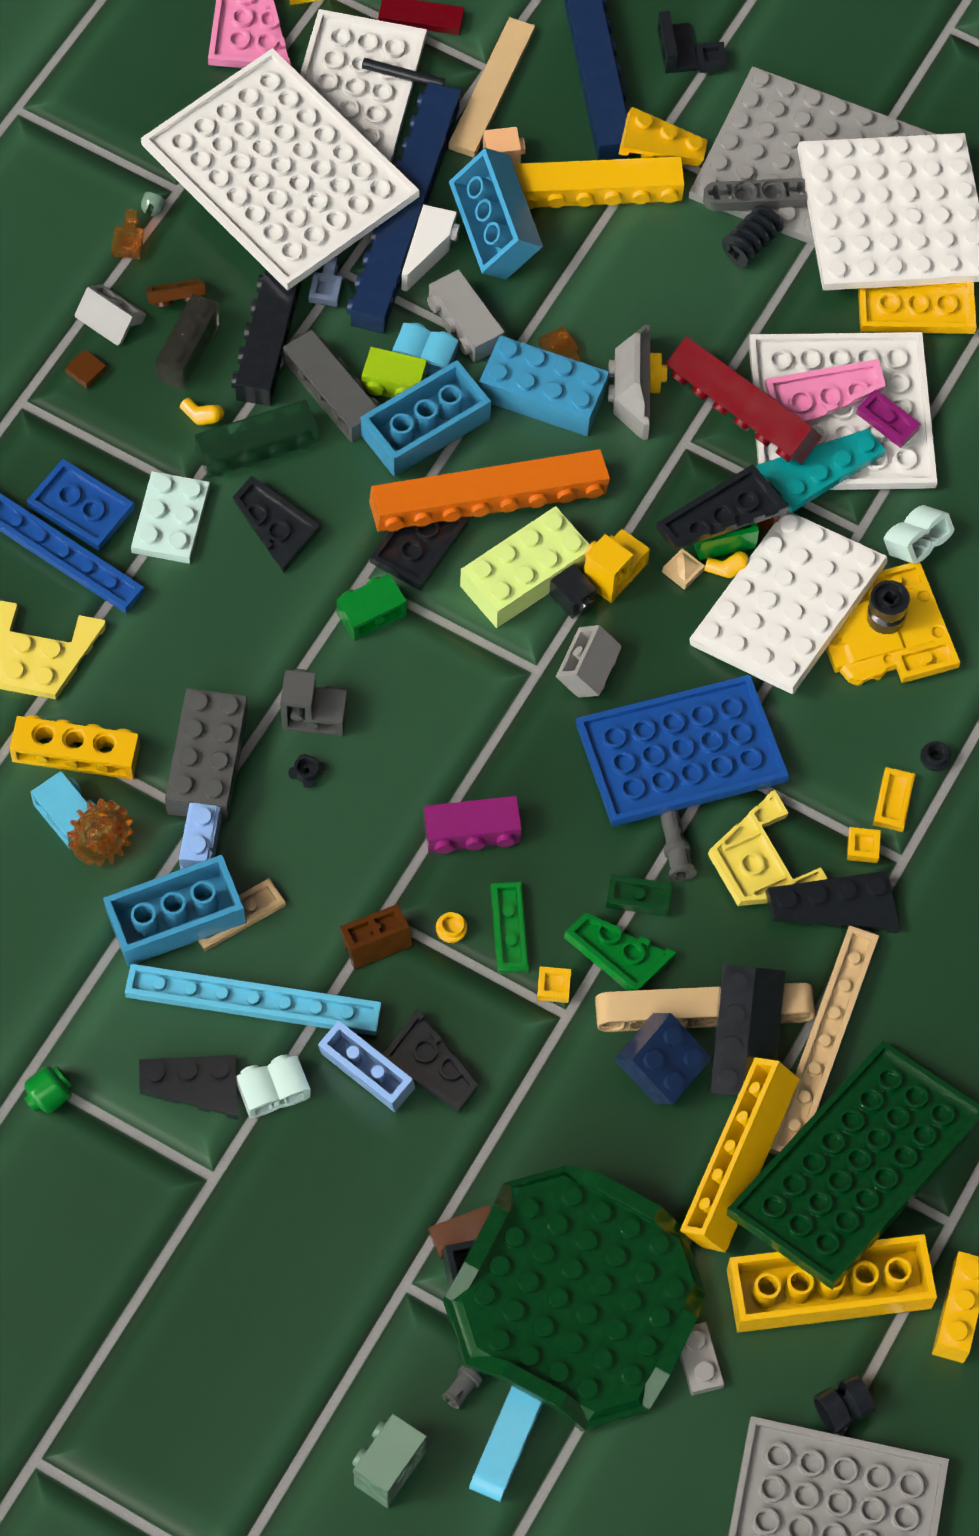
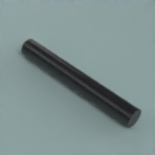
M364 58L362 62V69L426 86L428 82L442 86L445 84V79L368 58Z

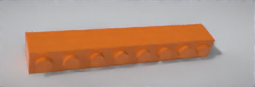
M601 449L373 485L371 486L369 504L377 532L385 530L397 531L404 527H423L440 521L453 522L460 517H483L490 513H509L526 507L539 508L545 504L569 503L581 498L595 499L601 495H606L610 477Z

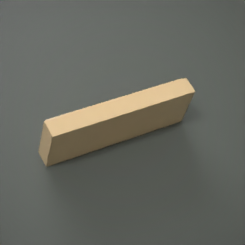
M270 878L239 895L244 908L245 924L198 941L205 952L286 906L285 900Z

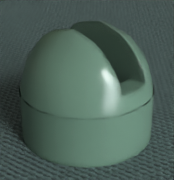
M145 192L141 201V208L145 214L149 210L152 211L151 216H156L161 213L166 201L155 193Z

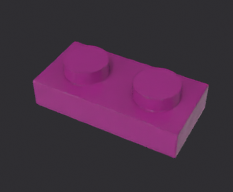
M878 390L871 393L856 410V414L899 448L904 446L919 431L921 426L918 421Z

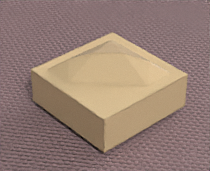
M682 548L663 567L662 573L685 590L704 571L705 565Z

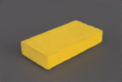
M885 767L873 826L903 832L915 773Z

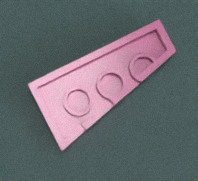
M879 359L768 378L764 383L768 396L807 424L865 399L875 390L883 391L886 386Z

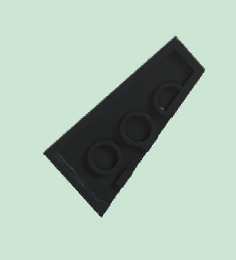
M887 871L768 887L765 891L772 921L812 925V923L827 924L828 927L837 928L842 926L849 927L850 925L868 931L873 929L887 930L888 933H898L901 930Z

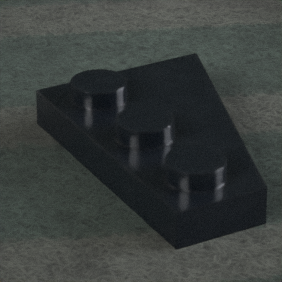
M236 1055L139 1059L140 1094L176 1104L179 1102L198 1107V1110L209 1113L214 1111L225 1114L228 1118L238 1120Z

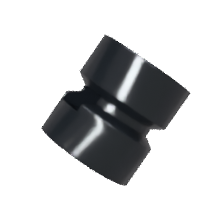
M885 580L873 587L867 609V622L874 631L881 634H893L903 627L910 602V595L905 586L894 580Z
M852 1374L839 1381L837 1389L829 1387L813 1396L817 1413L832 1434H836L851 1426L853 1418L860 1421L876 1411L868 1388L856 1374Z

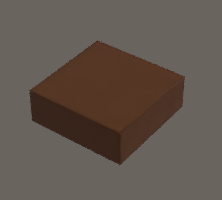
M85 349L65 367V373L85 389H88L107 371L106 365Z

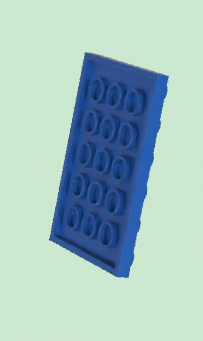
M750 675L576 718V727L612 827L661 815L670 810L676 811L788 782L789 774Z

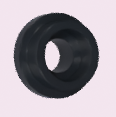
M933 741L922 748L920 760L927 769L941 771L949 765L951 753L944 743ZM937 755L940 760H933L930 756Z

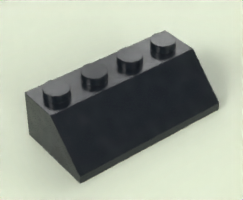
M727 964L721 965L709 1083L710 1093L738 1096L754 1058L777 1061L786 971Z

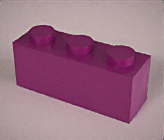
M516 796L424 806V826L428 853L447 854L455 849L464 848L475 851L484 848V846L491 845L509 847L521 840V823Z

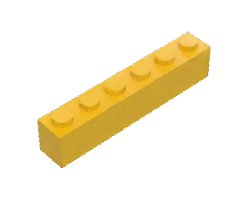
M681 157L513 164L529 209L539 207L560 208L562 206L587 207L590 205L606 204L614 206L618 204H645L651 202L673 203L675 201H682L684 178Z
M754 1058L680 1231L701 1248L726 1253L738 1225L737 1222L727 1216V1208L760 1174L800 1079L780 1061Z

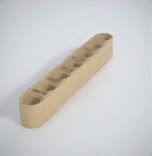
M784 983L780 1024L802 1023L813 1020L815 1018L812 985L808 983ZM719 987L615 991L598 994L595 997L597 1028L604 1032L638 1031L653 1013H672L684 1028L715 1027Z

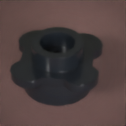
M301 754L295 761L294 767L289 769L288 775L291 779H297L302 782L305 788H312L315 786L317 777L324 774L325 766L323 763H318L314 757L308 754ZM309 769V772L305 773L304 770Z

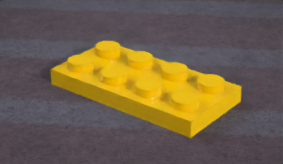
M974 282L858 289L860 332L975 334Z

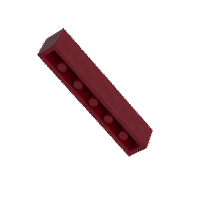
M687 336L665 364L674 371L671 377L683 386L689 382L694 386L691 391L702 400L706 401L708 397L715 401L712 407L724 416L730 412L735 416L733 422L747 432L749 428L756 431L757 433L754 438L766 447L771 443L778 448L775 453L788 463L794 459L802 465L823 437L806 422Z

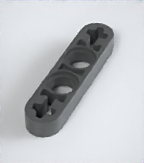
M804 178L712 182L705 187L703 203L711 211L753 210L756 206L761 205L770 209L799 208L807 206L808 196L807 191H805ZM771 189L776 190L780 196L774 199L769 198L765 195V192ZM797 189H802V192L805 194L800 196ZM786 190H788L787 195H789V197H785ZM747 191L752 197L748 200H742L737 196V193ZM728 192H732L731 199H728ZM712 194H717L720 199H715Z

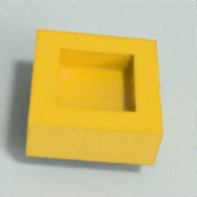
M650 353V393H660L661 382H667V365H662V353Z
M850 827L848 831L847 860L878 863L881 830Z
M540 966L537 1000L568 1003L571 969Z

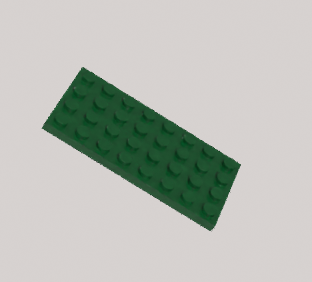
M882 1041L727 1208V1216L833 1290L979 1125V1104Z

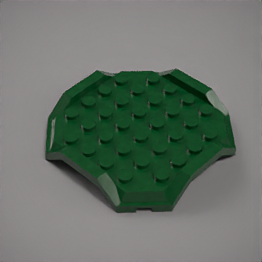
M565 1165L503 1183L468 1255L442 1299L449 1322L452 1323L458 1342L456 1344L463 1366L499 1378L552 1407L581 1432L615 1420L647 1412L670 1377L699 1317L706 1295L687 1237L680 1231L681 1225L660 1205L604 1174L572 1165Z

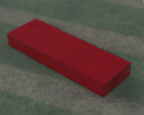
M382 0L378 20L427 29V31L460 35L464 7L418 0Z

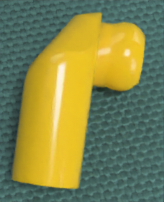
M186 398L180 404V409L197 425L215 424L224 417V410L219 405L198 406L191 398Z
M742 551L734 553L724 561L708 557L704 571L725 578H733L740 570L746 568L749 558Z

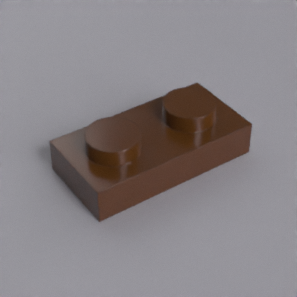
M202 278L145 287L149 304H155V307L171 305L172 300L183 299L184 302H193L199 300L201 295H206L205 283Z

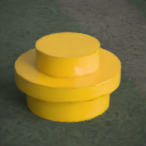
M445 913L437 920L436 933L441 940L447 943L459 942L467 933V922L458 913Z

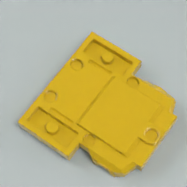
M920 562L882 570L826 648L834 672H840L849 683L857 686L870 679L881 680L886 672L897 669L901 682L906 683L957 669L960 666V660ZM885 580H894L901 583L907 588L910 595L905 623L898 632L893 634L878 633L867 622L870 594L873 587Z

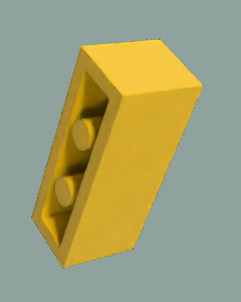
M959 1251L952 1265L932 1355L964 1363L970 1353L979 1314V1256Z

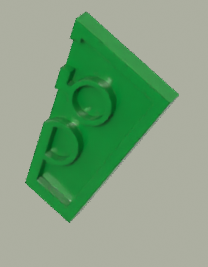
M588 913L582 915L565 931L564 938L627 991L643 990L675 959L677 953L668 948L662 950L650 944V940L641 936L637 939L623 933L620 927Z

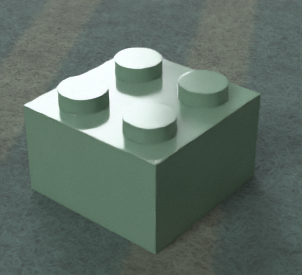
M394 1414L391 1415L387 1422L384 1419L380 1421L372 1434V1437L375 1438L368 1449L365 1447L361 1448L352 1463L355 1466L353 1469L354 1486L386 1508L390 1506L426 1454V1436Z

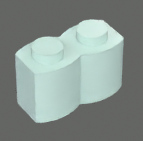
M922 505L915 508L906 517L904 522L894 525L886 533L884 542L890 556L915 564L924 560L931 553L934 546H939L946 542L955 529L949 513Z
M280 1055L274 1058L268 1066L259 1067L258 1065H251L244 1068L241 1074L236 1076L237 1086L249 1118L260 1117L279 1108L288 1107L310 1098L311 1089L298 1056Z

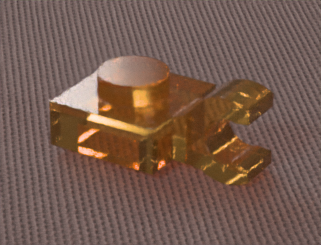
M126 209L124 226H115L111 246V255L113 257L140 259L144 230L143 228H138V210Z
M564 326L539 337V346L543 350L581 362L577 355L578 346Z

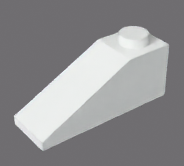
M423 204L402 271L401 290L408 291L449 252L452 240L457 241L460 224L456 223L455 211Z

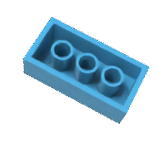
M484 148L449 181L481 273L506 280L537 253L543 245L510 156Z
M499 335L480 378L479 387L491 400L492 405L588 437L608 389L609 371Z
M456 360L361 416V436L395 477L489 421L491 400L459 361Z
M222 855L103 898L107 915L127 967L246 923L243 905Z

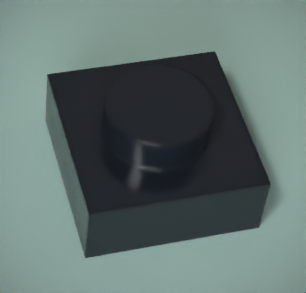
M724 42L696 44L695 52L699 73L727 71L728 62Z

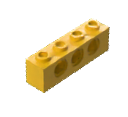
M28 715L26 717L17 716L9 750L12 762L133 780L140 751L139 734L128 729L110 730L96 724L83 726L73 724L68 720L49 721L43 720L39 716ZM43 738L52 739L49 743L45 744L39 742ZM75 742L82 743V745L78 748L69 747L72 743ZM103 747L113 748L110 752L106 753L99 751Z

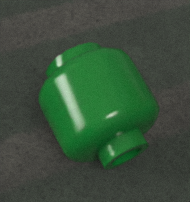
M43 1066L26 1080L24 1086L28 1094L24 1099L35 1112L41 1109L45 1113H53L71 1098L70 1087L73 1086V1083L58 1066L54 1068Z

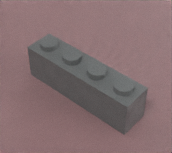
M312 330L283 347L285 365L351 443L362 437L360 417L380 406L377 400L373 397H368L360 380L356 377H351L342 359L339 357L335 358L330 352L329 345L322 337L318 338Z

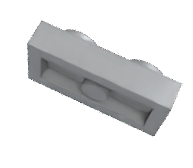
M706 1322L695 1324L680 1354L691 1396L724 1387Z

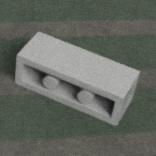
M459 269L429 284L428 305L434 313L438 312L441 316L446 331L454 334L464 355L468 354L474 363L491 355L499 335L504 336L505 332Z

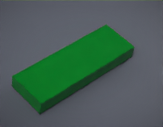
M522 881L491 883L497 974L529 972Z

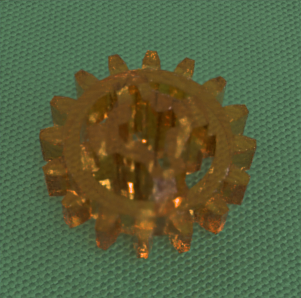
M99 799L97 806L88 802V810L86 812L78 810L77 813L80 818L70 821V824L75 828L67 832V836L72 839L68 846L74 851L73 854L87 865L92 866L93 863H96L99 867H103L105 859L111 864L114 863L115 854L124 855L121 849L123 845H131V842L127 840V836L134 834V830L129 827L133 823V819L127 815L128 811L113 800L106 803L103 799Z

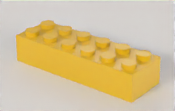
M925 1234L876 1240L833 1290L779 1252L731 1257L726 1269L737 1333L932 1309L937 1299Z

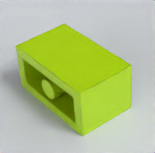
M370 347L362 372L364 392H368L373 396L382 395L390 398L397 396L426 378L427 359Z

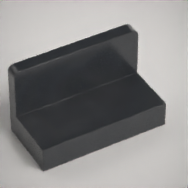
M670 11L659 12L657 32L665 74L696 71L698 63L690 23L672 24Z

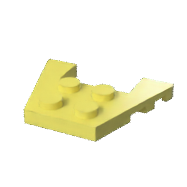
M0 601V689L56 700L77 671V666L83 657L88 655L93 648V643L97 637L105 631L106 620L79 615L72 642H64L12 632L18 613V605L16 603Z
M775 790L771 791L758 806H755L738 825L736 824L708 852L711 861L738 906L768 903L765 893L768 887L828 879L821 867L795 879L788 872L763 829L785 819L788 815L787 809Z

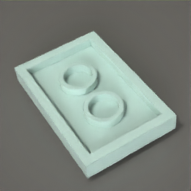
M152 471L132 541L131 552L190 564L210 490V482Z

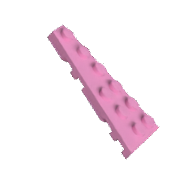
M216 0L208 65L244 68L273 48L291 66L274 0Z

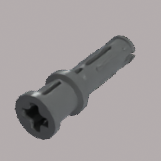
M670 810L660 815L666 839L663 851L665 857L669 859L671 868L669 871L670 880L683 882L695 877L697 872L695 866L691 864L689 855L691 845L684 838L679 811Z

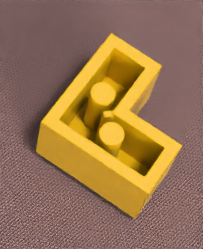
M623 529L615 536L604 534L598 542L594 540L585 551L584 575L597 588L596 593L612 603L648 564L650 548Z

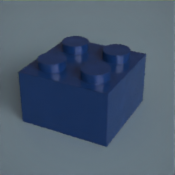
M653 1013L614 1058L617 1064L654 1104L673 1105L712 1059L672 1013Z

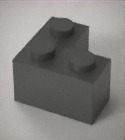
M305 669L285 670L280 701L282 730L343 736L347 709V690H341L336 686L316 687V673H311Z

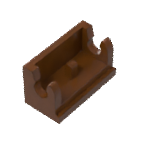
M398 904L339 927L345 951H349L354 970L412 947L410 927Z

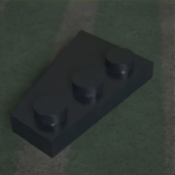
M253 476L233 496L234 503L283 573L321 530L320 524Z
M417 1008L382 1055L410 1076L415 1085L459 1114L476 1092L478 1085L456 1056L452 1055L443 1044L441 1037L435 1030H432L425 1021L423 1014Z

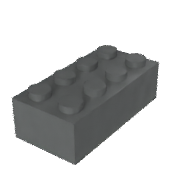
M186 688L165 795L167 814L187 817L189 803H200L220 807L222 822L229 821L248 716L247 696Z

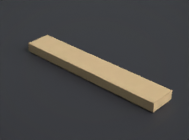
M509 17L448 143V149L473 158L476 156L483 141V131L489 129L535 32V25Z

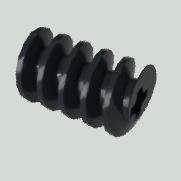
M762 205L756 206L737 227L730 231V234L723 238L722 246L725 254L738 267H746L748 260L752 261L756 253L759 254L763 250V246L766 247L770 243V239H774L777 236V232L783 230L784 224L782 219L772 209Z

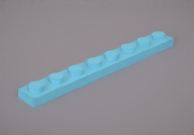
M136 964L130 965L125 988V998L331 1029L339 1020L354 1033L372 1036L377 1034L381 1012V1002Z

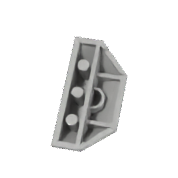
M644 325L615 348L614 360H609V377H614L613 385H608V402H613V414L642 440H648L650 427V325Z

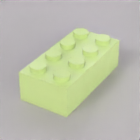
M555 506L461 568L460 587L491 623L498 628L549 594L550 580L572 564H575L582 572L586 561L584 554L590 544Z

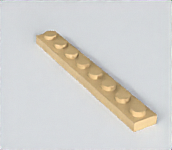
M849 925L795 1074L800 1079L769 1153L777 1155L816 1113L879 935Z

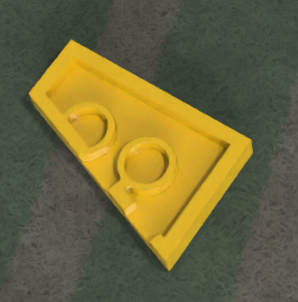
M632 107L627 114L619 154L628 156L630 152L641 154V158H653V156L681 157L683 165L699 167L704 160L708 140Z

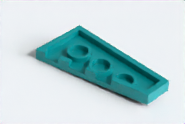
M865 429L816 445L802 465L794 459L788 463L779 457L758 464L756 468L769 483L771 482L772 487L789 506L788 511L792 513L883 457L886 449L869 429Z

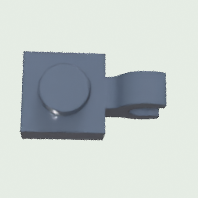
M337 257L324 264L323 273L314 272L309 292V303L337 307L343 283L342 276H336L338 271Z

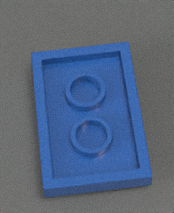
M64 459L57 464L27 500L29 508L98 551L102 549L135 509L134 502Z

